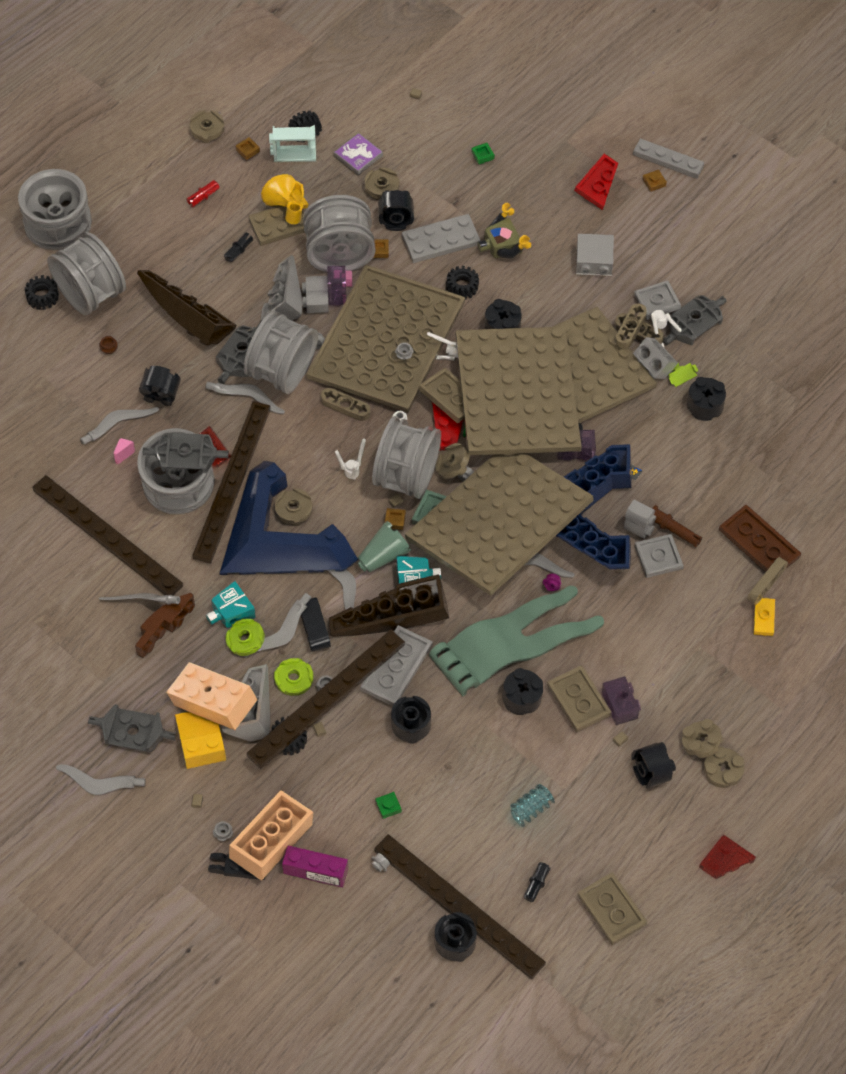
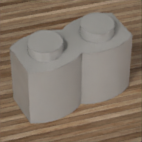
M327 276L306 277V282H302V291L306 293V297H303V308L307 307V313L329 312Z
M633 500L626 511L624 529L643 539L647 535L650 536L655 528L653 525L656 519L654 515L655 510Z

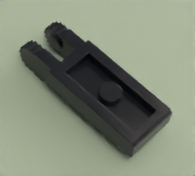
M210 854V860L226 863L225 867L215 864L209 865V872L224 874V876L260 880L229 858V854Z

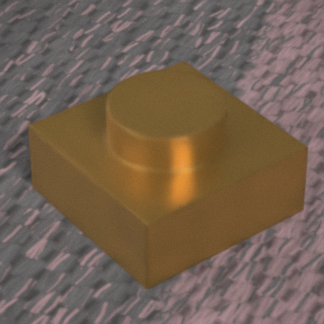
M250 137L235 146L236 151L246 160L260 152V147Z
M659 169L643 175V181L650 192L666 187L667 181Z
M374 239L375 254L373 258H389V239Z
M387 508L385 522L388 521L393 525L391 529L404 530L406 510Z

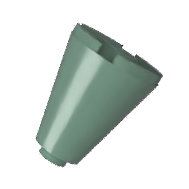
M388 521L382 525L358 557L359 562L357 564L364 572L366 570L372 572L396 560L397 556H404L411 551L408 548L409 544L398 530H392L391 527L393 525Z

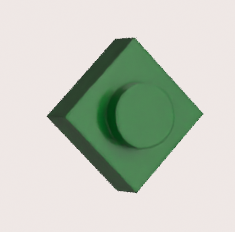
M488 143L471 148V152L478 164L495 159V154Z
M395 792L375 798L382 819L402 812Z

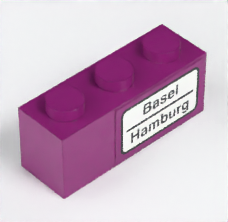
M288 845L282 863L283 874L343 888L348 872V859Z

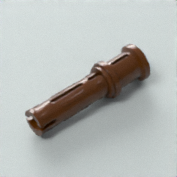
M657 505L652 508L655 510V523L660 525L661 529H668L695 548L700 544L703 537L675 521L671 514H666L659 510Z

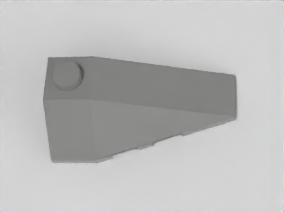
M290 255L277 268L273 279L275 285L267 294L270 298L268 303H264L262 307L261 320L271 311H277L280 315L283 314L292 321L298 319L302 314L303 301L294 256Z
M267 664L247 670L242 683L251 687L257 701L236 730L223 726L222 731L224 733L250 742L263 739L269 734L270 699Z

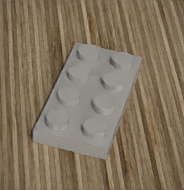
M469 214L402 232V238L413 263L478 246V242L481 241Z
M399 625L394 632L405 641V645L368 676L360 687V691L392 706L402 697L433 645V641Z

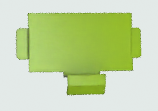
M678 363L672 370L674 372L668 374L670 376L669 380L672 385L674 384L677 387L696 377L698 368L695 364L691 365L689 363L685 366H680Z

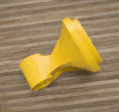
M282 174L272 177L262 189L261 199L266 205L271 207H287L286 221L290 224L300 223L302 210L308 208V202L304 198L303 184L296 181L291 175Z

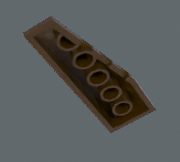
M138 270V276L157 303L179 325L185 328L189 335L200 339V343L206 346L219 344L236 328L237 325L211 306L207 304L203 306L197 303L196 297L182 294V289L177 286L167 285V280L150 270Z
M437 574L396 585V588L388 592L379 593V596L376 598L367 599L355 608L350 607L329 617L331 636L334 637L388 632L389 630L395 631L398 625L406 629L449 619L447 601L440 575Z

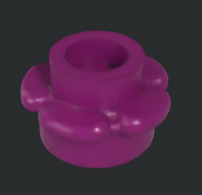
M548 574L542 581L545 588L549 591H557L561 588V579L556 574Z

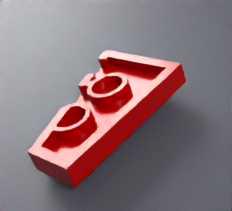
M604 153L577 184L574 191L603 210L618 162Z
M432 402L435 428L441 430L439 451H445V448L449 445L458 443L464 419L456 423Z

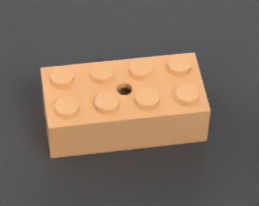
M190 662L166 692L174 706L233 730H236L257 701L249 685Z
M280 790L229 845V858L262 881L284 857L287 846H294L312 826L313 811Z

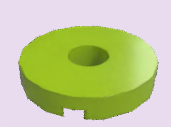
M250 618L236 621L226 633L228 648L239 656H248L255 653L261 648L265 639L262 626ZM244 634H250L248 639L241 640Z
M290 658L282 661L274 672V681L277 689L289 696H299L306 693L313 684V670L311 666L299 658ZM293 673L299 675L297 680H291L288 677Z

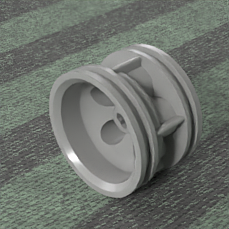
M62 169L43 170L29 177L21 186L18 202L23 216L24 229L27 237L35 245L47 250H63L74 243L78 237H82L83 234L90 231L92 220L86 187L83 181L74 173ZM63 201L71 202L66 207H62L61 205ZM47 202L52 203L48 208L41 206Z
M333 195L315 201L305 210L303 225L307 239L306 250L307 258L312 266L329 273H334V271H354L365 266L374 257L375 242L374 236L370 231L372 226L371 212L369 206L364 201L349 195Z
M87 232L74 243L63 250H58L47 259L50 273L59 290L67 301L83 315H89L92 311L98 309L99 303L108 297L114 298L126 290L125 278L117 261L104 243L92 233Z
M271 311L262 320L252 337L244 360V374L256 380L263 378L273 383L275 389L290 394L296 389L311 364L318 343V331L309 328L307 325H300L288 319L287 316L280 315L277 311Z
M393 416L384 430L376 453L372 474L373 485H381L385 489L388 488L405 493L408 496L414 494L415 498H422L430 483L441 444V430L435 428L432 431L430 426L413 428L408 426L406 419L400 421L399 417Z
M179 428L162 430L151 436L139 451L137 464L144 494L148 501L162 512L169 514L192 512L201 507L212 494L214 488L212 465L207 473H204L203 469H200L195 474H190L189 469L166 468L165 474H155L153 470L156 467H160L158 459L155 455L143 456V447L155 448V445L158 444L164 433L195 434ZM186 446L180 449L182 453L190 451V448ZM168 485L172 488H165L163 486Z

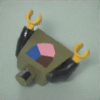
M509 203L502 205L503 213H499L485 229V240L478 242L480 252L490 250L494 258L512 259L516 255L522 254L523 248L529 249L531 247L530 238L527 235L520 237L511 219L506 217L507 215L511 216L514 214V209L510 208L511 205Z

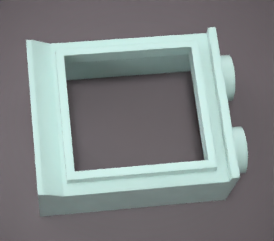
M315 125L311 127L275 128L273 126V133H269L270 155H274V162L316 161ZM280 141H308V145L280 146Z

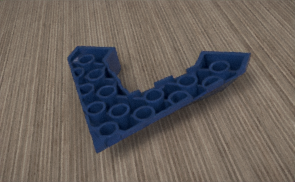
M630 444L611 445L606 448V452L594 456L585 462L583 467L578 470L574 469L564 476L567 480L593 495L594 501L556 536L610 570L630 569V535L610 536L606 532L600 531L588 518L581 516V514L612 489L632 488Z
M263 461L250 470L220 575H228V573H239V575L297 573V571L324 572V570L340 572L356 563L358 558L345 536L334 524H331L319 534L267 531L273 497L288 487L286 474L275 462Z

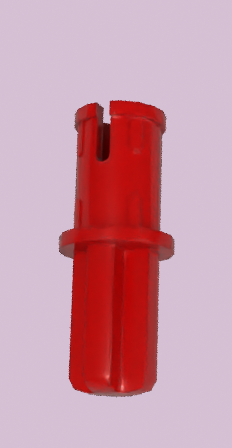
M213 180L203 188H198V191L186 198V200L194 208L204 199L207 200L208 196L216 192L220 186Z

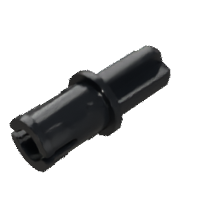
M245 232L238 241L233 242L232 247L224 254L226 261L233 262L239 254L244 253L245 248L253 241L252 236L247 239L249 233Z
M538 863L533 877H530V885L524 895L525 900L534 902L540 888L545 886V879L551 869L546 863Z

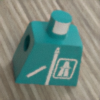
M397 556L399 584L437 574L440 575L441 579V569H429L427 558Z
M236 581L212 598L213 611L206 614V618L211 625L221 620L226 628L232 627L236 621L241 619H254L256 617L254 606Z

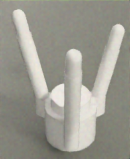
M656 310L651 314L655 334H658V328L663 329L666 327L667 321L678 332L682 331L670 317L669 313L665 314L662 310Z
M427 332L428 336L448 344L446 353L449 355H438L436 359L454 361L455 357L458 358L456 342Z
M362 439L356 461L349 460L344 463L338 450L335 451L340 468L344 470L345 476L349 479L355 480L359 475V466L361 465L366 439Z

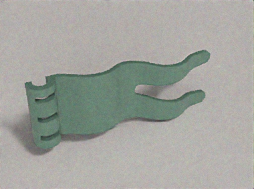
M568 586L557 593L533 599L507 615L482 620L470 625L448 643L441 642L430 651L429 657L463 697L467 694L466 692L470 687L474 686L477 688L509 664L536 658L570 639L595 632L604 625V619L601 616H594L585 621L562 623L543 629L533 635L524 636L521 631L535 619L553 608L568 603L577 595L578 589L575 586ZM445 651L439 658L437 657L440 652ZM456 664L450 671L448 670L451 665ZM466 677L467 679L460 684V680Z

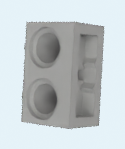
M646 337L633 353L638 362L642 363L649 370V374L654 379H666L668 374L678 364L656 338Z

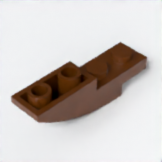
M192 593L180 596L179 604L163 605L140 626L142 637L135 645L137 655L144 658L147 653L153 650L156 641L164 636L166 629L173 633L176 628L182 625L184 617L191 613L195 607L194 595Z

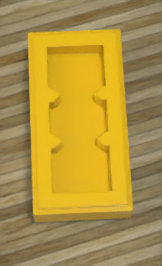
M762 598L755 605L754 635H774L775 599Z

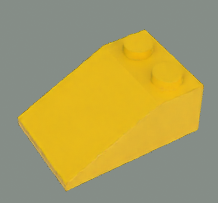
M191 712L175 714L187 769L226 761L218 723Z

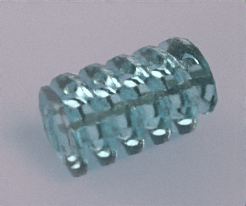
M538 784L535 786V789L529 790V794H524L522 798L517 799L516 803L510 805L511 815L523 828L525 827L523 820L530 823L531 818L529 815L537 818L536 810L543 813L542 806L548 809L550 808L548 801L555 804V800L545 786Z

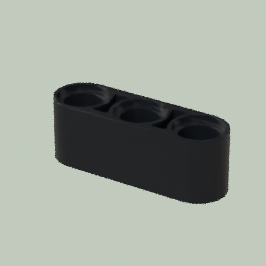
M317 597L311 598L306 604L307 608L301 614V619L311 652L329 648L331 643Z

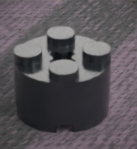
M387 190L382 193L378 201L380 224L385 225L386 229L391 231L406 229L407 225H411L414 222V203L410 193L399 190Z
M494 300L485 312V329L521 328V308L507 300Z
M150 366L149 369L145 368L139 392L144 396L143 399L146 402L153 403L156 400L160 401L163 405L171 406L175 400L181 378L177 373L175 375L171 374L168 368Z
M696 378V381L689 388L687 408L693 417L702 421H709L722 414L726 398L724 383L713 378Z
M518 668L510 673L504 681L502 699L506 709L516 715H524L536 711L542 699L543 681L534 672Z
M405 696L394 703L391 711V728L394 734L399 739L411 744L427 736L431 729V710L429 704L423 698L418 696L406 698Z
M663 742L654 743L632 752L631 759L635 760L636 766H633V770L642 786L646 785V788L649 789L672 779L676 766L674 761L669 759L667 748Z
M454 912L447 916L444 915L438 920L435 926V949L442 957L451 961L462 962L475 950L477 930L473 920L468 915Z

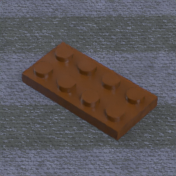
M744 505L719 526V531L765 572L778 557L788 562L786 569L801 557L799 550L748 505Z

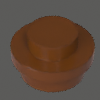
M105 336L101 339L99 347L103 353L110 354L117 350L118 343L113 337Z

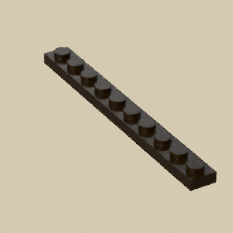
M252 401L192 556L195 560L212 563L270 413V405Z
M47 475L32 487L35 493L164 595L174 596L183 587V582Z
M389 630L247 752V757L262 769L405 645V641L394 631Z
M389 834L374 848L377 854H382L394 868L449 913L460 912L468 915L474 922L477 935L530 979H533L546 965V961Z

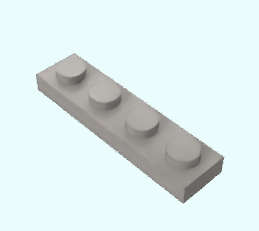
M641 138L633 151L634 156L696 179L699 177L705 163Z

